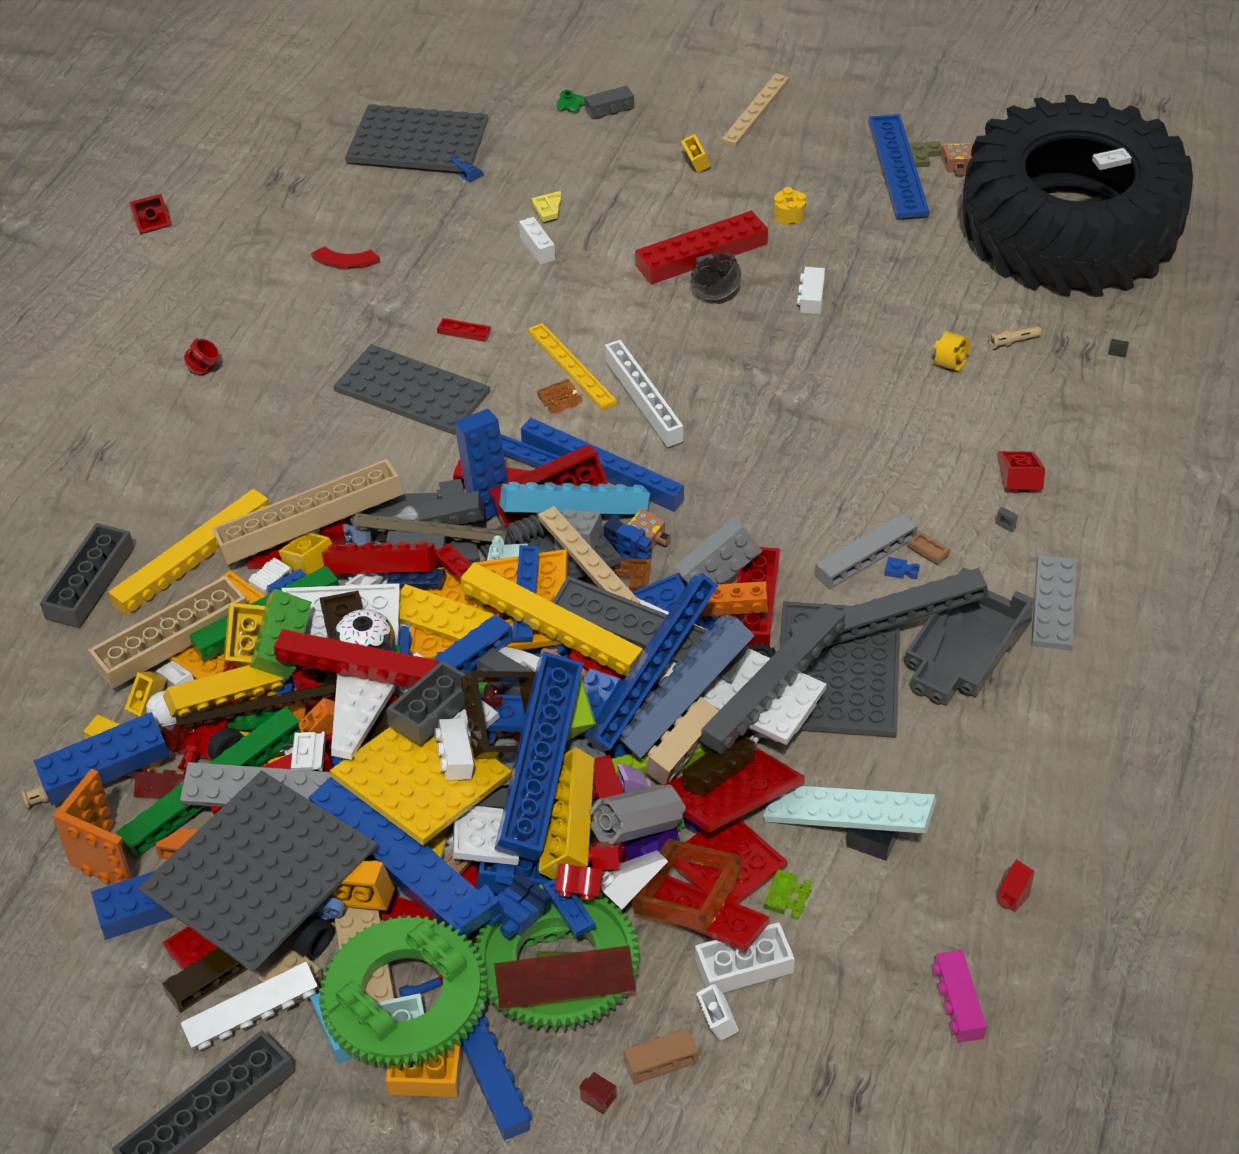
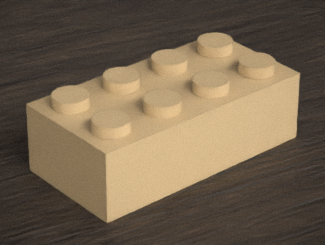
M702 697L697 702L693 701L686 710L688 711L684 717L679 716L674 723L675 727L671 732L667 730L661 738L662 742L658 747L654 745L648 753L649 758L646 761L647 767L645 772L662 785L670 782L701 746V729L719 711Z

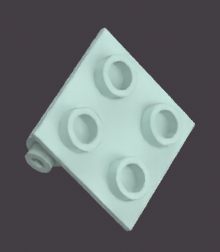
M497 535L492 540L487 561L519 556V546H528V544L504 545V539Z

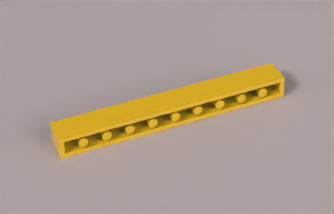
M253 488L110 590L108 593L111 604L126 616L135 611L220 549L212 531L213 527L269 506L268 498Z
M475 562L460 578L461 591L465 594L479 599L482 603L496 608L501 613L512 616L516 621L526 623L532 629L546 634L551 639L562 642L565 646L598 661L601 665L614 669L618 674L627 676L643 652L642 648Z

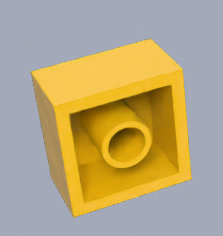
M314 533L303 534L280 549L279 554L283 563L292 568V572L301 569L306 575H309L324 567L322 552L332 542L326 536Z

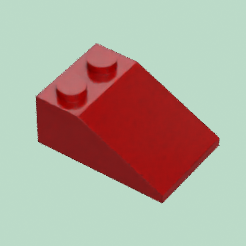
M998 451L997 455L1002 481L1006 489L1017 492L1019 489H1026L1030 492L1043 490L1045 467L1034 451Z

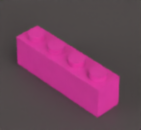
M963 950L937 953L932 968L934 976H938L939 993L941 996L944 995L945 1013L950 1015L952 1035H956L958 1043L985 1039L987 1026Z

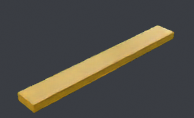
M543 323L528 329V334L601 411L617 405V399Z

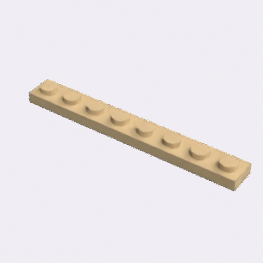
M775 73L723 136L721 144L736 148L789 83V77Z
M555 506L538 514V520L562 547L567 549L570 556L599 588L640 604L637 597Z

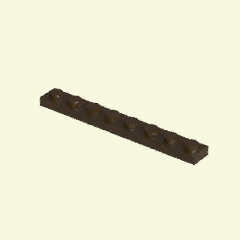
M337 682L214 707L203 712H191L185 717H176L177 726L184 724L185 728L197 725L196 722L204 720V723L216 721V718L221 716L224 719L236 717L235 713L240 712L248 715L255 713V709L263 708V711L272 710L278 704H283V707L291 706L297 700H302L303 703L315 700L316 696L321 695L323 698L335 696Z

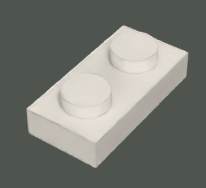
M1124 148L1094 154L1092 161L1099 170L1129 164L1131 163V156Z

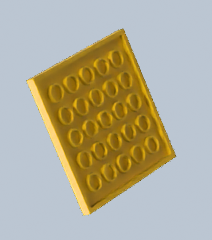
M389 727L358 749L352 760L345 759L330 770V777L334 778L338 783L421 845H424L511 778L512 770L495 758L474 759L471 741L469 740L474 763L472 778L446 780L444 771L440 770L441 756L437 754L438 741H435L434 733L421 745H418Z

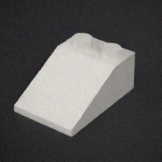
M657 850L621 864L619 870L603 871L600 888L615 904L623 909L668 861Z

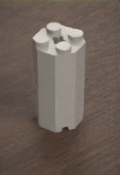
M656 785L601 798L590 809V816L594 815L591 829L600 842H609V844L624 842L674 829L682 819L685 805L671 785Z

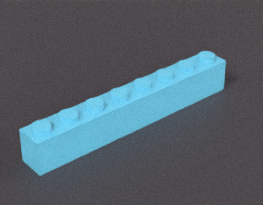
M509 482V484H502L499 506L504 512L541 513L555 506L560 513H563L564 510L573 509L576 511L601 512V514H637L641 508L648 510L650 493L642 485L627 487L622 484H617L616 486L598 484V486H591L590 484L582 483L580 486H574L570 483H563V485H556L554 483L538 485L534 482H528L527 484Z

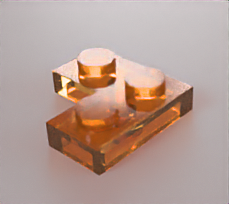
M621 558L622 563L612 566V571L618 577L630 578L629 590L631 592L649 585L651 559Z

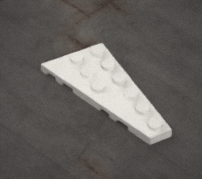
M337 673L331 756L352 760L396 689V685Z

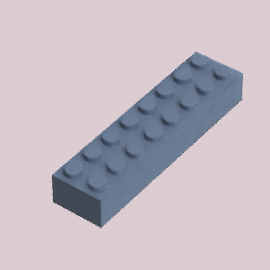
M729 615L719 617L715 622L716 626L711 631L704 633L700 639L701 642L697 646L690 648L686 654L687 657L683 661H679L673 667V672L659 682V687L645 697V702L638 707L618 738L633 754L641 758L755 636L738 618Z

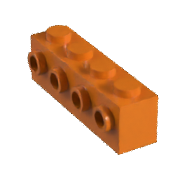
M766 581L718 584L717 589L698 617L768 612Z

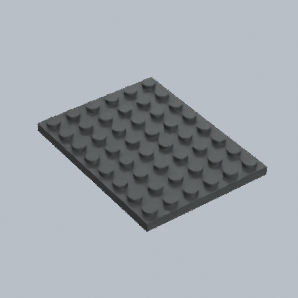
M368 105L345 159L346 162L464 172L451 162L452 156L459 155L458 161L461 163H473L488 122V114L392 107L390 105Z
M783 601L780 648L792 637L790 625L809 620L823 604ZM829 604L830 606L836 608L837 610H842V609H845V608L852 607V606H846V605H831V604ZM900 624L824 647L819 657L814 658L805 671H801L826 683L827 686L817 701L815 708L799 730L897 736Z

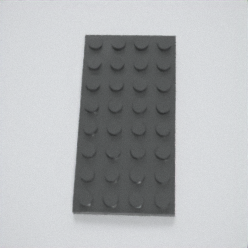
M370 344L333 386L335 392L453 435L456 434L454 422L470 416L490 393V386L373 344Z

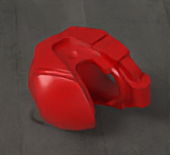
M195 339L190 344V349L184 355L186 367L192 373L198 375L208 373L220 360L217 347L206 339Z

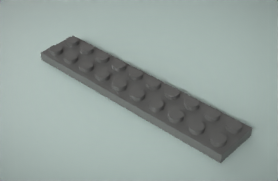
M567 576L552 601L554 604L642 648H646L668 615L570 576ZM692 625L671 659L678 662L683 661L687 657L686 654L689 649L697 646L701 642L700 639L703 634L709 630ZM745 645L717 677L732 683L749 651V646Z

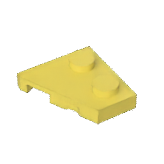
M561 191L531 198V204L542 222L558 218Z

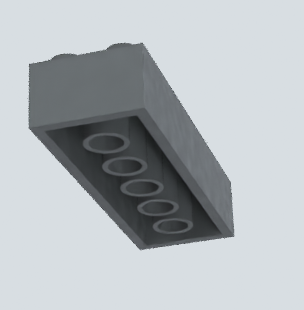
M99 523L93 526L40 602L45 619L80 627L133 549L130 531Z

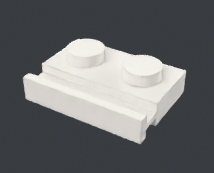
M316 732L295 733L291 770L323 771L326 744L325 732L321 734H316Z

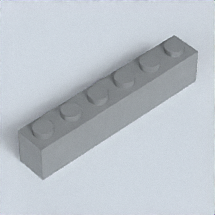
M903 513L892 517L889 521L877 526L869 533L863 534L859 539L848 543L842 549L834 551L830 556L819 560L815 566V577L831 590L908 544V541L917 533V525Z

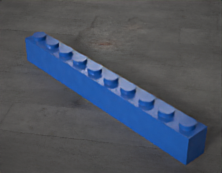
M530 418L521 427L522 442L561 457L590 444L533 418ZM590 444L597 451L608 483L615 486L622 484L627 487L642 485L650 493V502L673 512L683 503L684 485Z
M704 573L691 578L596 721V725L592 727L585 739L599 751L611 750L717 589L718 585Z

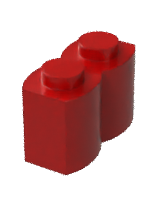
M558 863L554 890L559 891V896L571 897L572 893L580 894V899L593 901L594 897H599L603 870Z

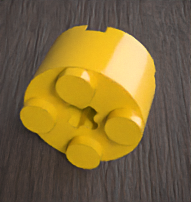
M785 187L774 196L773 215L776 222L783 225L795 222L796 225L805 219L806 195L804 193L793 190L791 187Z
M945 331L940 341L937 340L935 342L934 350L936 351L934 364L960 371L967 362L964 359L966 354L969 355L970 339Z

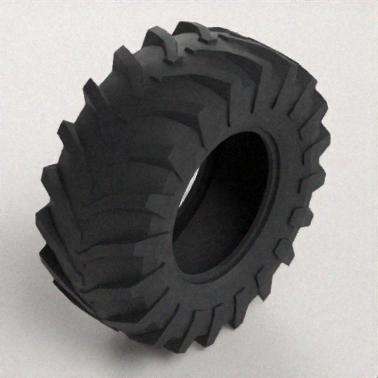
M1065 95V102L1051 103L1040 97L1034 98L1036 106L1024 109L1014 105L1006 108L1008 116L1006 120L990 119L986 122V135L976 137L971 150L972 158L966 168L963 187V223L968 241H973L978 256L982 261L993 259L999 274L1008 277L1017 273L1023 277L1027 287L1035 290L1042 283L1056 286L1060 295L1070 296L1071 288H1087L1094 296L1104 295L1103 286L1115 284L1125 290L1134 288L1133 277L1142 275L1153 278L1159 272L1158 261L1171 260L1176 251V241L1184 232L1190 209L1193 171L1191 158L1185 154L1183 141L1179 136H1168L1165 124L1161 120L1145 121L1142 119L1138 108L1130 105L1123 110L1111 107L1106 98L1098 97L1095 104L1079 102L1075 95ZM1124 148L1131 156V163L1102 170H1099L1092 161L1094 154ZM1054 186L1083 187L1104 194L1110 199L1098 202L1070 201L1050 195L1041 189Z

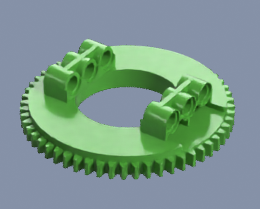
M600 892L599 897H594L593 901L580 899V894H575L595 922V928L583 935L591 941L597 955L591 970L579 981L566 986L549 987L538 984L529 979L521 971L517 963V956L521 947H531L540 941L552 943L560 937L566 939L576 938L552 902L551 909L526 929L521 936L516 933L509 939L500 932V927L503 925L500 921L494 927L484 923L483 928L479 929V935L476 936L477 943H474V946L477 947L478 953L481 954L488 979V993L486 994L489 997V1003H494L496 1010L501 1009L503 1016L509 1014L510 1020L517 1019L518 1024L524 1022L526 1027L533 1025L535 1029L543 1025L546 1031L549 1026H552L554 1031L557 1030L558 1026L566 1030V1026L569 1024L572 1029H575L576 1023L583 1027L585 1020L593 1023L594 1016L600 1020L601 1013L608 1015L610 1008L615 1009L616 1002H622V996H627V989H631L632 982H635V974H638L640 951L638 936L635 934V927H632V921L628 920L626 913L622 914L620 907L616 908L614 902L610 903L608 896L602 899V893Z
M410 915L407 918L398 916L397 919H392L391 917L387 921L380 920L378 924L372 923V926L369 928L364 927L362 932H356L355 937H349L348 943L341 944L342 949L335 951L336 957L330 958L332 964L326 965L328 972H323L324 980H321L322 988L319 989L321 995L319 997L321 1005L319 1006L329 1035L333 1037L335 1043L338 1042L340 1049H345L346 1054L352 1053L354 1059L359 1056L362 1063L368 1059L370 1066L377 1061L378 1068H381L386 1063L387 1069H390L393 1063H395L397 1069H400L402 1063H404L406 1068L409 1069L411 1062H414L415 1066L419 1067L420 1060L428 1064L429 1057L437 1061L438 1053L445 1057V1049L453 1052L452 1044L460 1046V1038L467 1039V1032H473V1025H478L477 1017H482L481 1009H485L484 1001H487L488 979L481 954L477 951V947H473L471 940L467 941L465 934L460 935L459 929L454 931L453 925H449L446 928L444 921L438 925L437 919L429 920L428 917L422 919L418 915L416 918H411ZM401 958H415L426 961L441 974L443 988L434 1006L421 1016L406 1021H394L386 1010L381 1006L379 1007L371 996L364 993L370 977L386 963Z

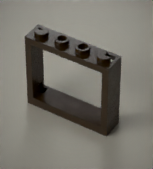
M470 671L461 677L464 709L466 710L468 720L467 728L470 731L474 759L515 758L518 746H489L478 682H519L524 714H526L535 672Z

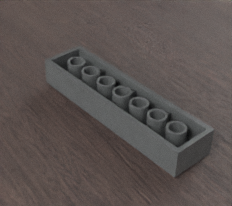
M263 1030L259 1031L112 1148L113 1154H194L292 1075L294 1069L291 1058Z

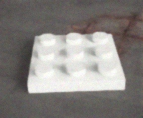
M473 806L456 819L453 823L452 858L518 865L519 856L494 849L503 809Z

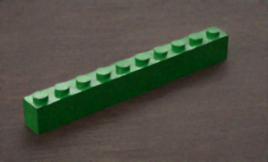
M285 706L208 764L259 767L294 741L295 733H301L300 721ZM184 782L176 786L171 792L157 800L155 804L141 812L136 818L123 825L116 832L118 836L123 838L122 844L135 859L205 807L202 805L181 804L180 798Z

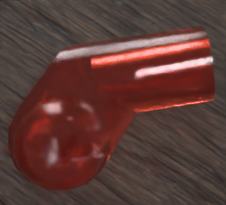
M486 684L484 687V702L493 708L501 707L504 702L503 696L498 697V694L494 695V685Z

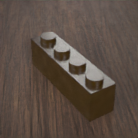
M739 735L730 749L727 748L722 754L712 749L682 770L683 788L703 797L755 760V742Z
M217 948L214 951L208 952L205 957L197 962L188 965L183 971L169 977L162 984L166 996L181 1013L248 969Z

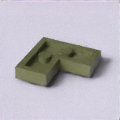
M940 141L909 143L916 168L930 167L929 157L941 156L942 146Z

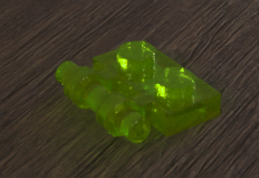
M777 870L763 908L783 915L786 909L789 908L792 909L791 918L799 919L800 914L804 912L806 907L805 901L812 892L810 889L812 882L804 880L803 885L797 883V875ZM793 893L798 894L797 900L791 898Z

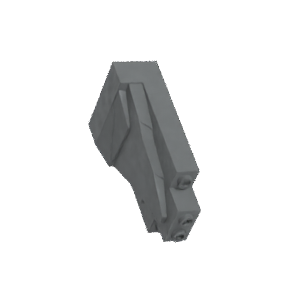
M963 567V568L961 569V571L959 572V574H960V573H963V572H965V571H967V570H969V569H966V568ZM988 590L987 598L930 615L906 651L905 663L912 668H917L911 679V689L946 706L958 688L967 694L977 696L1004 653L1012 650L1031 623L1034 599L1015 591L1012 600H1009Z

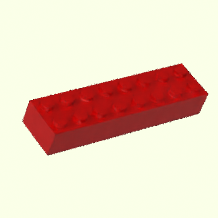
M751 210L635 250L636 267L652 285L695 270L697 257L712 254L718 262L767 245L768 228Z

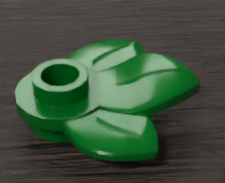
M563 90L560 93V99L557 101L559 111L567 108L575 114L578 112L579 106H585L584 97L575 94L571 90Z

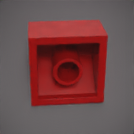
M162 194L129 203L133 220L140 234L171 226Z

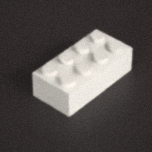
M779 922L767 925L746 952L719 940L695 945V962L705 987L716 984L722 993L794 973L795 958Z

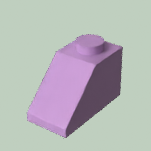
M618 764V778L624 793L651 787L649 779L644 777L641 770L624 764Z

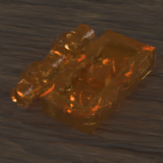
M569 379L537 390V396L545 406L552 404V406L548 407L550 414L554 412L559 413L564 408L577 406V403L582 402L581 395L574 397L577 394V390Z

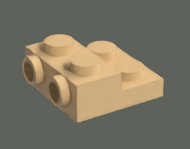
M290 949L259 977V982L263 983L304 962L309 964L318 984L323 977L320 967L306 956L302 958ZM303 997L295 1000V1003L300 1002Z

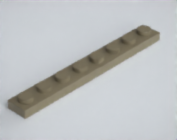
M356 513L353 520V525L358 526L360 529H369L371 527L377 528L378 531L400 530L403 532L417 531L427 534L440 533L452 537L454 540H464L466 538L478 543L490 541L492 544L493 538L497 535L501 536L505 543L507 531L359 513Z

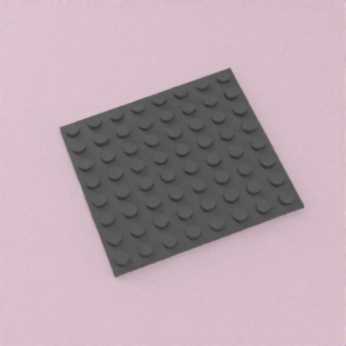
M261 770L137 889L253 972L378 847V844Z

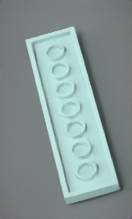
M798 786L769 801L763 817L765 822L927 833L937 799L935 794Z

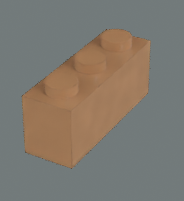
M689 1029L676 1030L670 1035L661 1038L655 1037L649 1042L628 1047L624 1050V1063L635 1085L698 1063V1049Z

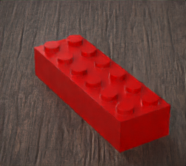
M589 444L503 483L517 482L519 484H527L528 482H534L538 485H545V483H554L556 485L570 483L574 486L586 483L591 486H598V484H608L597 451ZM502 484L488 490L500 522L506 529L509 523L514 524L517 520L521 521L522 518L528 519L530 515L535 516L537 513L504 512L499 506Z
M760 547L762 552L738 571L737 583L766 581L768 612L733 614L732 616L738 618L755 635L746 644L747 646L751 645L753 647V643L760 645V642L764 643V646L770 645L780 548Z

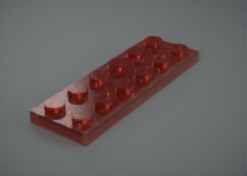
M630 945L494 963L499 1010L636 992Z

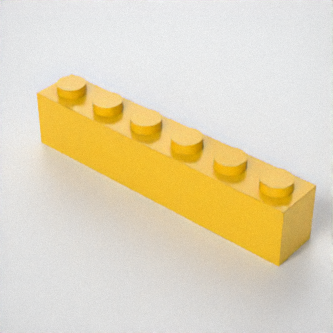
M247 665L168 687L163 694V698L171 718L176 716L185 717L193 711L203 712L211 706L217 705V707H220L232 700L237 702L250 695L259 696L267 690L277 691L283 687L287 679Z

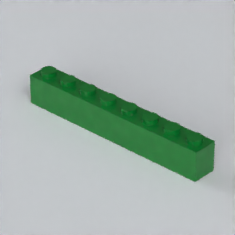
M324 566L283 588L339 586V583L330 569ZM269 595L249 605L265 606ZM228 616L189 635L192 648L203 662L224 652Z

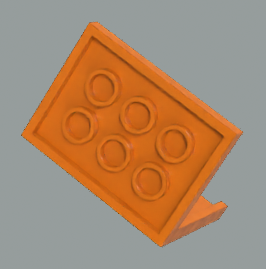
M91 769L53 814V819L70 866L79 869L87 876L97 877L105 884H115L132 877L121 846L123 838L109 832L115 821L99 772Z

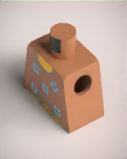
M972 143L942 144L941 160L947 172H956L957 175H963L966 172L968 162L972 158Z
M641 508L627 524L637 527L638 530L640 528L645 530V537L652 539V545L649 550H653L658 543L667 546L670 542L671 536L665 533V522L644 508Z

